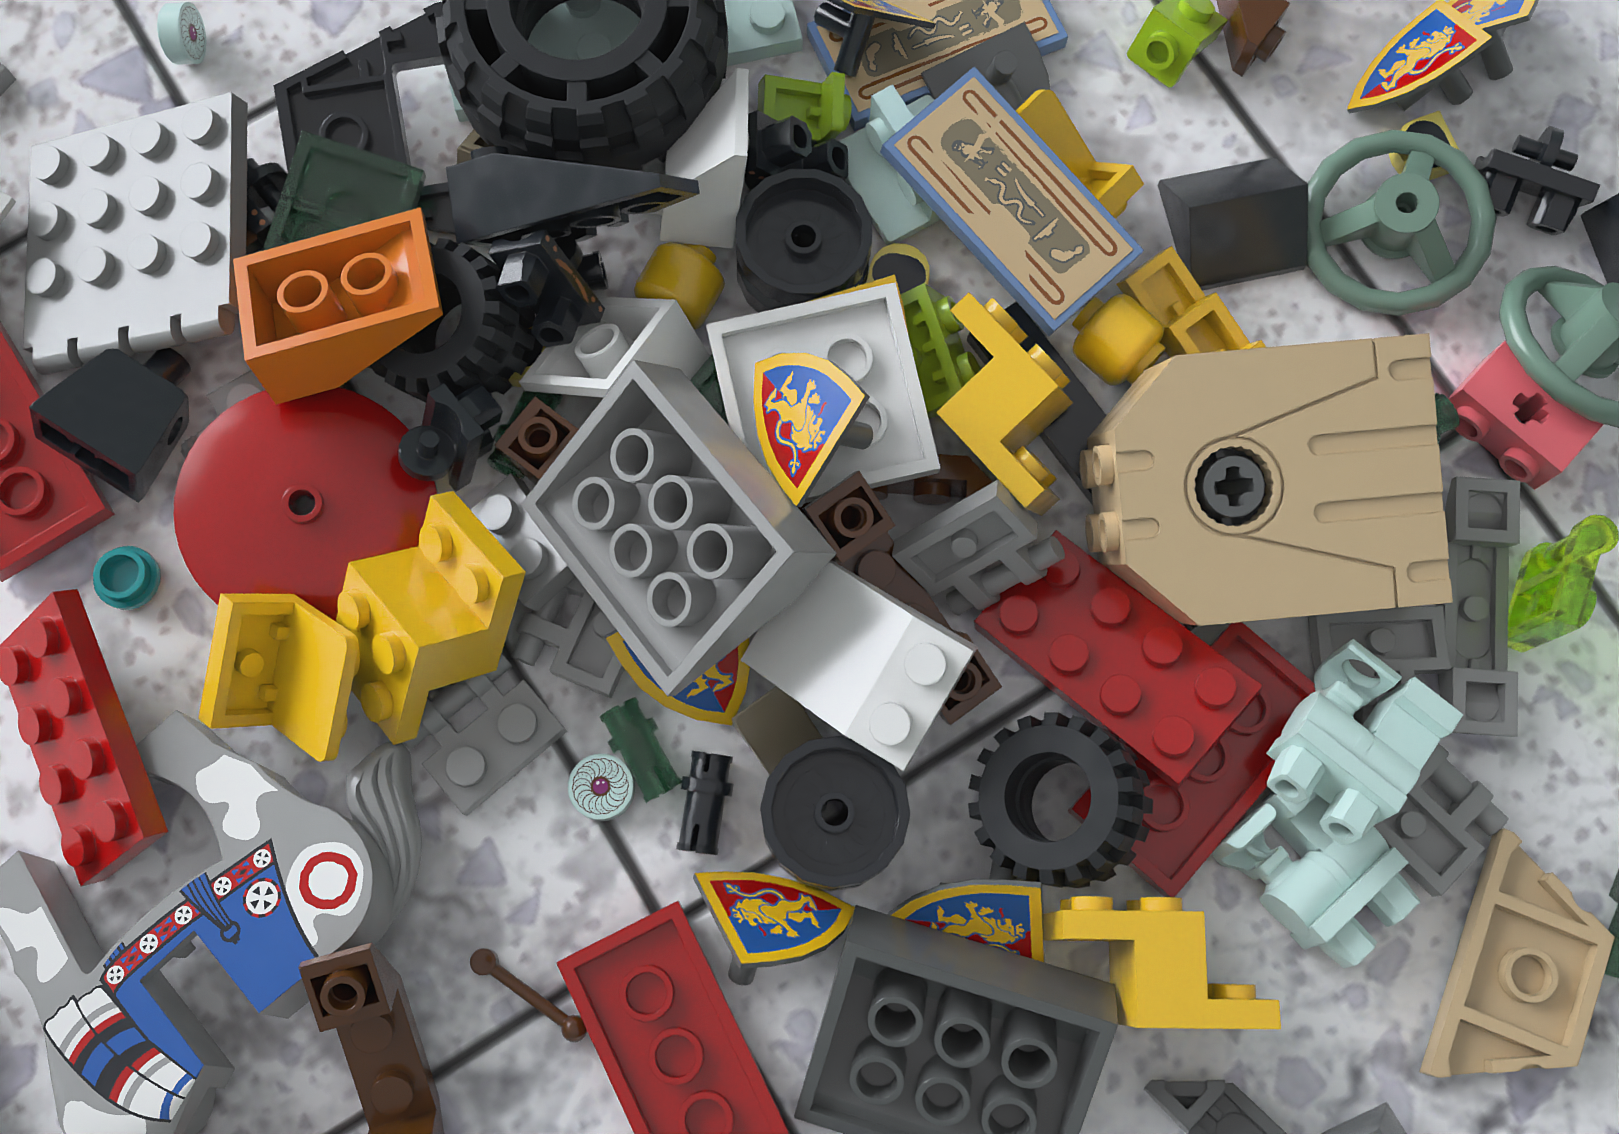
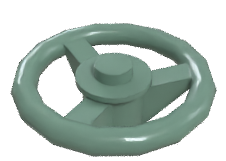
M1388 130L1354 138L1323 159L1308 182L1307 265L1327 291L1360 310L1401 316L1437 308L1469 287L1491 255L1497 217L1488 183L1463 152L1432 135ZM1389 153L1409 155L1402 173L1396 174L1383 182L1378 191L1369 197L1366 202L1322 220L1325 199L1342 174L1364 159ZM1433 163L1447 170L1464 191L1471 216L1467 247L1455 265L1435 219L1439 210L1440 199L1437 189L1429 181ZM1361 239L1363 244L1378 256L1389 259L1411 256L1431 284L1402 292L1369 288L1344 274L1327 252L1326 247Z
M1558 266L1529 268L1520 272L1506 284L1499 311V318L1507 345L1526 374L1556 402L1587 420L1619 428V401L1600 397L1575 382L1582 374L1596 379L1606 378L1619 365V283L1612 282L1604 286L1586 274ZM1536 291L1562 316L1551 328V340L1560 355L1555 363L1548 358L1532 334L1525 311L1527 299Z

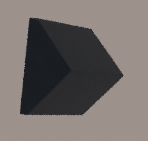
M1273 157L1159 181L1157 186L1177 254L1201 290L1304 270L1307 266L1308 183Z

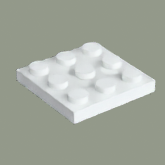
M896 282L706 324L728 425L776 482V478L766 463L757 435L753 403L756 362L781 353L812 354L833 361L853 377L870 396L855 421L869 424L872 427V443L864 450L840 445L804 503L814 501L855 471L861 472L870 488L939 473L940 464Z

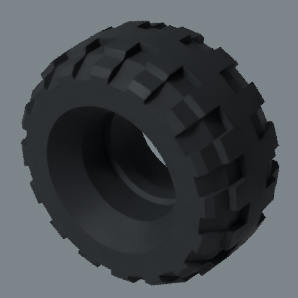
M442 0V15L436 18L438 44L454 94L472 127L489 147L494 145L506 147L509 150V155L643 171L642 165L656 158L662 163L666 161L667 151L689 129L706 104L720 89L722 79H726L729 41L724 0H612L630 9L640 18V21L633 33L617 48L601 56L582 60H568L550 56L528 43L530 34L538 21L551 9L570 0Z

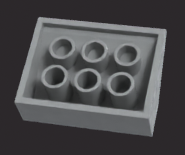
M633 360L521 503V506L667 697L676 696L793 603L837 554L681 369Z

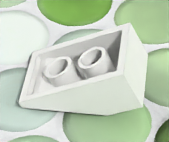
M830 560L793 603L757 630L741 661L839 732L904 771L921 746L978 646Z

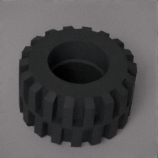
M438 238L435 245L430 242L443 315L378 359L370 367L375 374L385 378V383L425 403L428 392L443 383L455 397L478 383L482 384L491 396L495 391L504 395L513 387L509 381L510 377L514 372L522 375L528 364L522 360L525 350L533 351L535 337L528 333V328L533 325L535 312L526 306L517 307L505 301L495 288L502 271L494 262L462 242L459 245L451 239ZM462 304L461 317L455 332L446 343L435 349V338L440 323L453 308Z
M1044 712V720H1039L1031 715L1018 719L1019 730L1016 732L1004 727L993 736L1000 745L996 751L993 752L983 748L977 759L978 762L986 765L982 777L971 774L968 789L979 792L978 802L968 803L970 818L982 821L983 827L974 832L980 845L992 847L994 851L990 858L998 866L1012 869L1013 876L1025 881L1041 882L1043 885L1060 888L1091 887L1090 881L1105 882L1116 876L1113 869L1118 864L1128 866L1137 856L1131 850L1136 840L1146 841L1150 828L1142 826L1144 813L1153 814V799L1144 796L1143 787L1149 786L1150 782L1146 771L1136 766L1135 761L1139 759L1130 747L1119 742L1118 737L1074 715L1072 718H1068L1059 712ZM1074 763L1081 767L1089 781L1091 789L1090 809L1083 824L1073 834L1062 840L1051 841L1044 837L1034 821L1032 813L1034 791L1042 777L1050 770L1063 764Z

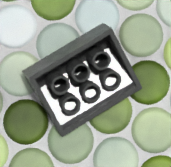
M856 905L794 1118L843 1134H1079L1118 1027L1115 984Z

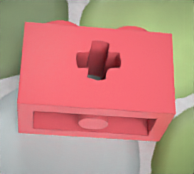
M1506 340L1479 363L1439 408L1442 413L1450 418L1453 428L1460 435L1468 440L1478 442L1499 460V464L1505 473L1517 481L1527 483L1534 490L1562 473L1604 425L1587 420L1556 402L1526 374L1507 345Z

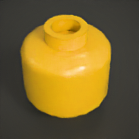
M668 242L658 245L636 280L634 294L636 298L677 300L693 329L696 330L704 324L724 289L725 281L720 270L714 265L717 257L709 248L703 245H682Z
M1127 294L1112 296L1105 303L1099 298L1094 297L1072 323V326L1079 331L1072 348L1074 356L1110 386H1117L1126 380L1132 385L1144 370L1152 367L1166 350V347L1160 343L1164 334L1162 323Z

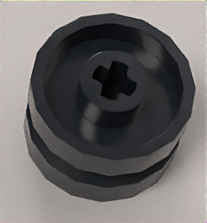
M788 169L764 178L745 196L736 216L737 282L746 302L759 313L804 303L866 283L872 247V218L861 195L842 178L818 169Z
M841 736L809 740L784 755L767 778L760 806L765 843L779 867L802 885L830 892L859 887L882 873L904 844L911 815L906 785L894 765L852 739ZM829 801L841 802V812H848L846 821L841 825H829L822 818L821 812L826 810Z

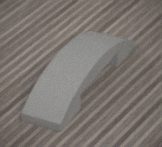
M1456 476L1451 479L1445 506L1449 553L1448 568L1453 603L1435 604V606H1443L1451 665L1450 670L1438 674L1440 697L1464 714L1452 733L1518 737V672L1508 671L1509 547L1520 544V481Z

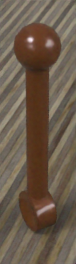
M481 948L472 954L470 966L474 973L493 976L559 1025L562 1035L567 1041L578 1042L586 1036L587 1029L581 1016H568L499 964V958L495 951Z

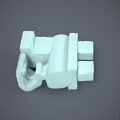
M1351 639L1333 652L1317 668L1314 674L1315 692L1298 704L1284 726L1281 736L1274 741L1266 753L1275 760L1267 781V787L1285 801L1299 804L1308 799L1312 791L1317 793L1330 804L1319 821L1322 830L1340 845L1344 846L1361 839L1375 824L1399 813L1408 798L1406 795L1416 784L1426 761L1440 740L1453 732L1464 715L1414 676L1381 697L1362 726L1353 718L1355 711L1394 687L1401 680L1402 676L1354 639ZM1349 659L1365 662L1377 672L1380 678H1371L1361 674L1352 667Z
M1272 791L1255 807V810L1222 840L1212 852L1213 856L1224 867L1239 870L1254 880H1263L1266 887L1265 892L1259 898L1261 904L1277 921L1291 931L1290 936L1302 949L1319 946L1326 955L1343 968L1356 966L1378 943L1354 918L1365 905L1386 927L1396 925L1420 903L1419 898L1409 884L1399 874L1409 862L1395 847L1389 848L1386 840L1375 827H1372L1361 839L1347 846L1340 845L1322 830L1319 821L1330 804L1314 791H1312L1308 799L1299 804L1287 802ZM1271 824L1300 855L1301 859L1292 861L1288 857V852L1282 846L1270 849L1265 843L1263 831Z

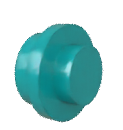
M133 546L118 547L105 553L97 561L93 571V585L99 598L106 604L120 610H132L145 605L156 594L161 580L160 568L154 557L146 551Z

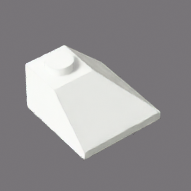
M736 68L706 104L689 129L667 151L665 175L698 180L700 194L657 212L649 213L661 216L660 241L733 248L736 233V216L739 212L747 162L749 69Z
M597 297L605 307L601 322L578 326L574 339L570 344L546 347L519 381L525 391L604 398L633 360L679 368L693 382V378L710 355L677 300Z

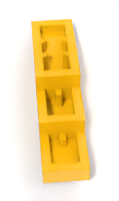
M1172 246L1160 251L1116 284L1123 294L1131 296L1162 323L1164 334L1160 343L1166 347L1165 352L1170 358L1175 355L1266 347L1262 340L1249 342L1216 292L1205 296Z

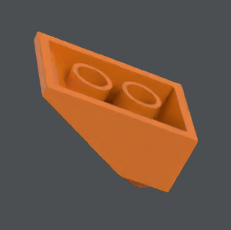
M421 207L233 259L244 360L276 405L338 388L443 315L425 215Z

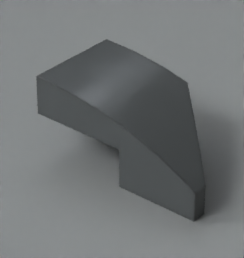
M1151 1080L1144 1087L1149 1096L1186 1134H1287L1234 1083H1225V1080Z

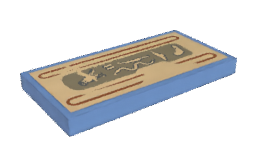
M885 0L936 23L934 29L875 17L857 76L845 75L844 94L850 95L852 102L849 123L853 131L866 127L870 117L871 96L892 84L906 105L925 95L932 96L921 76V72L1024 21L1039 48L1041 57L1065 48L1068 34L1050 0ZM815 21L807 23V37L828 77L831 72H837L834 70V66L843 38L818 26Z
M975 67L957 80L881 147L880 153L1048 336H1051L1144 251Z

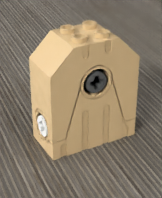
M1429 333L1175 355L1144 370L1087 438L1088 450H1082L1080 453L1082 485L1085 489L1092 488L1094 514H1087L1085 520L1086 541L1089 551L1091 553L1097 552L1098 562L1176 621L1183 624L1203 626L1453 603L1448 568L1449 553L1446 518L1443 511V484L1440 450L1437 443V415L1434 381L1431 374ZM1214 485H1216L1217 495L1215 493Z

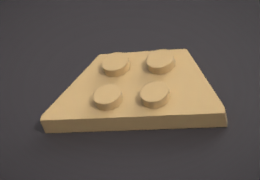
M1505 828L1492 835L1419 1071L1427 1076L1443 1078L1459 1074L1503 1073L1532 1068L1575 1067L1579 1064L1615 937L1591 912L1582 910L1575 903L1572 892L1553 872L1545 873L1519 846L1523 841L1514 832Z

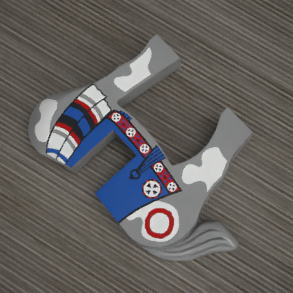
M175 710L136 746L148 776L166 784L183 788L201 805L215 830L222 860L202 871L159 902L128 930L106 955L101 950L55 861L18 850L0 866V935L9 950L14 973L30 993L42 1025L57 1117L64 1134H198L205 1126L213 1110L216 1088L225 1089L235 1068L160 971L173 957H188L196 949L191 940L197 935L259 1014L289 1019L309 1002L298 968L302 961L371 942L375 946L408 901L417 879L421 858L422 836L412 792L411 754L402 743L393 745L389 741L382 744L367 755L346 776L347 805L353 819L351 820L327 807L316 805L307 800L285 777L238 755L206 725Z

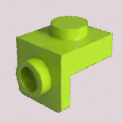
M1163 0L1153 7L1127 51V57L1167 87H1173L1179 82L1192 59L1216 40L1228 20L1215 11V6L1210 0Z
M831 72L823 83L765 74L758 83L757 110L777 121L793 115L807 123L808 129L812 133V140L817 143L831 138L835 139L842 131L847 129L851 117L852 102L850 95L844 94V73Z

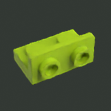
M923 283L900 295L904 305L908 336L928 419H932L938 416L936 412L974 377L981 368L974 355L970 351L965 352L958 333L964 329V325L950 311L956 305L953 298L949 295L945 297Z

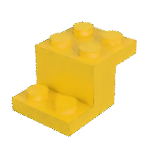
M968 292L950 311L992 354L993 358L936 413L1024 508L1043 516L1060 500L1049 488L1057 478L1026 447L1073 404L1062 390L1070 380L1037 344L1028 352L1020 346L1028 336L993 298L982 306Z
M454 491L430 496L417 547L349 562L343 591L338 597L336 622L355 634L359 643L360 665L356 675L353 677L351 691L360 701L367 718L378 724L393 745L417 738L430 690L497 670L526 573Z
M1079 896L1071 897V899H1061L1060 911L1043 914L1044 941L1109 942L1110 983L1115 984L1119 1025L1135 1028L1281 1029L1280 1001L1256 998V985L1207 983L1204 911H1183L1182 898L1143 897L1140 900H1126L1127 911L1113 910V897Z

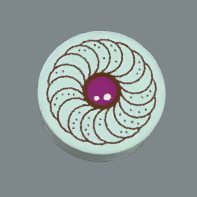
M191 2L164 4L159 11L157 19L158 38L164 54L176 65L201 63L206 53V32L198 9Z
M594 754L582 759L572 770L568 780V794L573 806L587 818L596 821H609L621 816L630 807L635 795V781L630 769L617 757L609 754Z

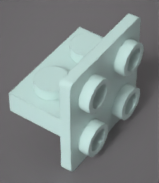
M893 84L871 96L870 117L866 127L840 140L848 148V177L845 181L861 195L872 218V223L886 245L899 243L941 220L880 153L882 145L934 101L932 96L925 95L906 105Z

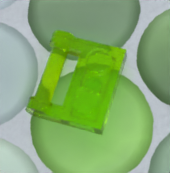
M1597 514L1588 516L1576 523L1568 536L1555 543H1540L1525 553L1508 609V648L1523 653L1580 629L1588 622L1597 600L1596 591L1592 590L1591 587L1599 558L1615 548L1619 540L1617 526L1611 519Z

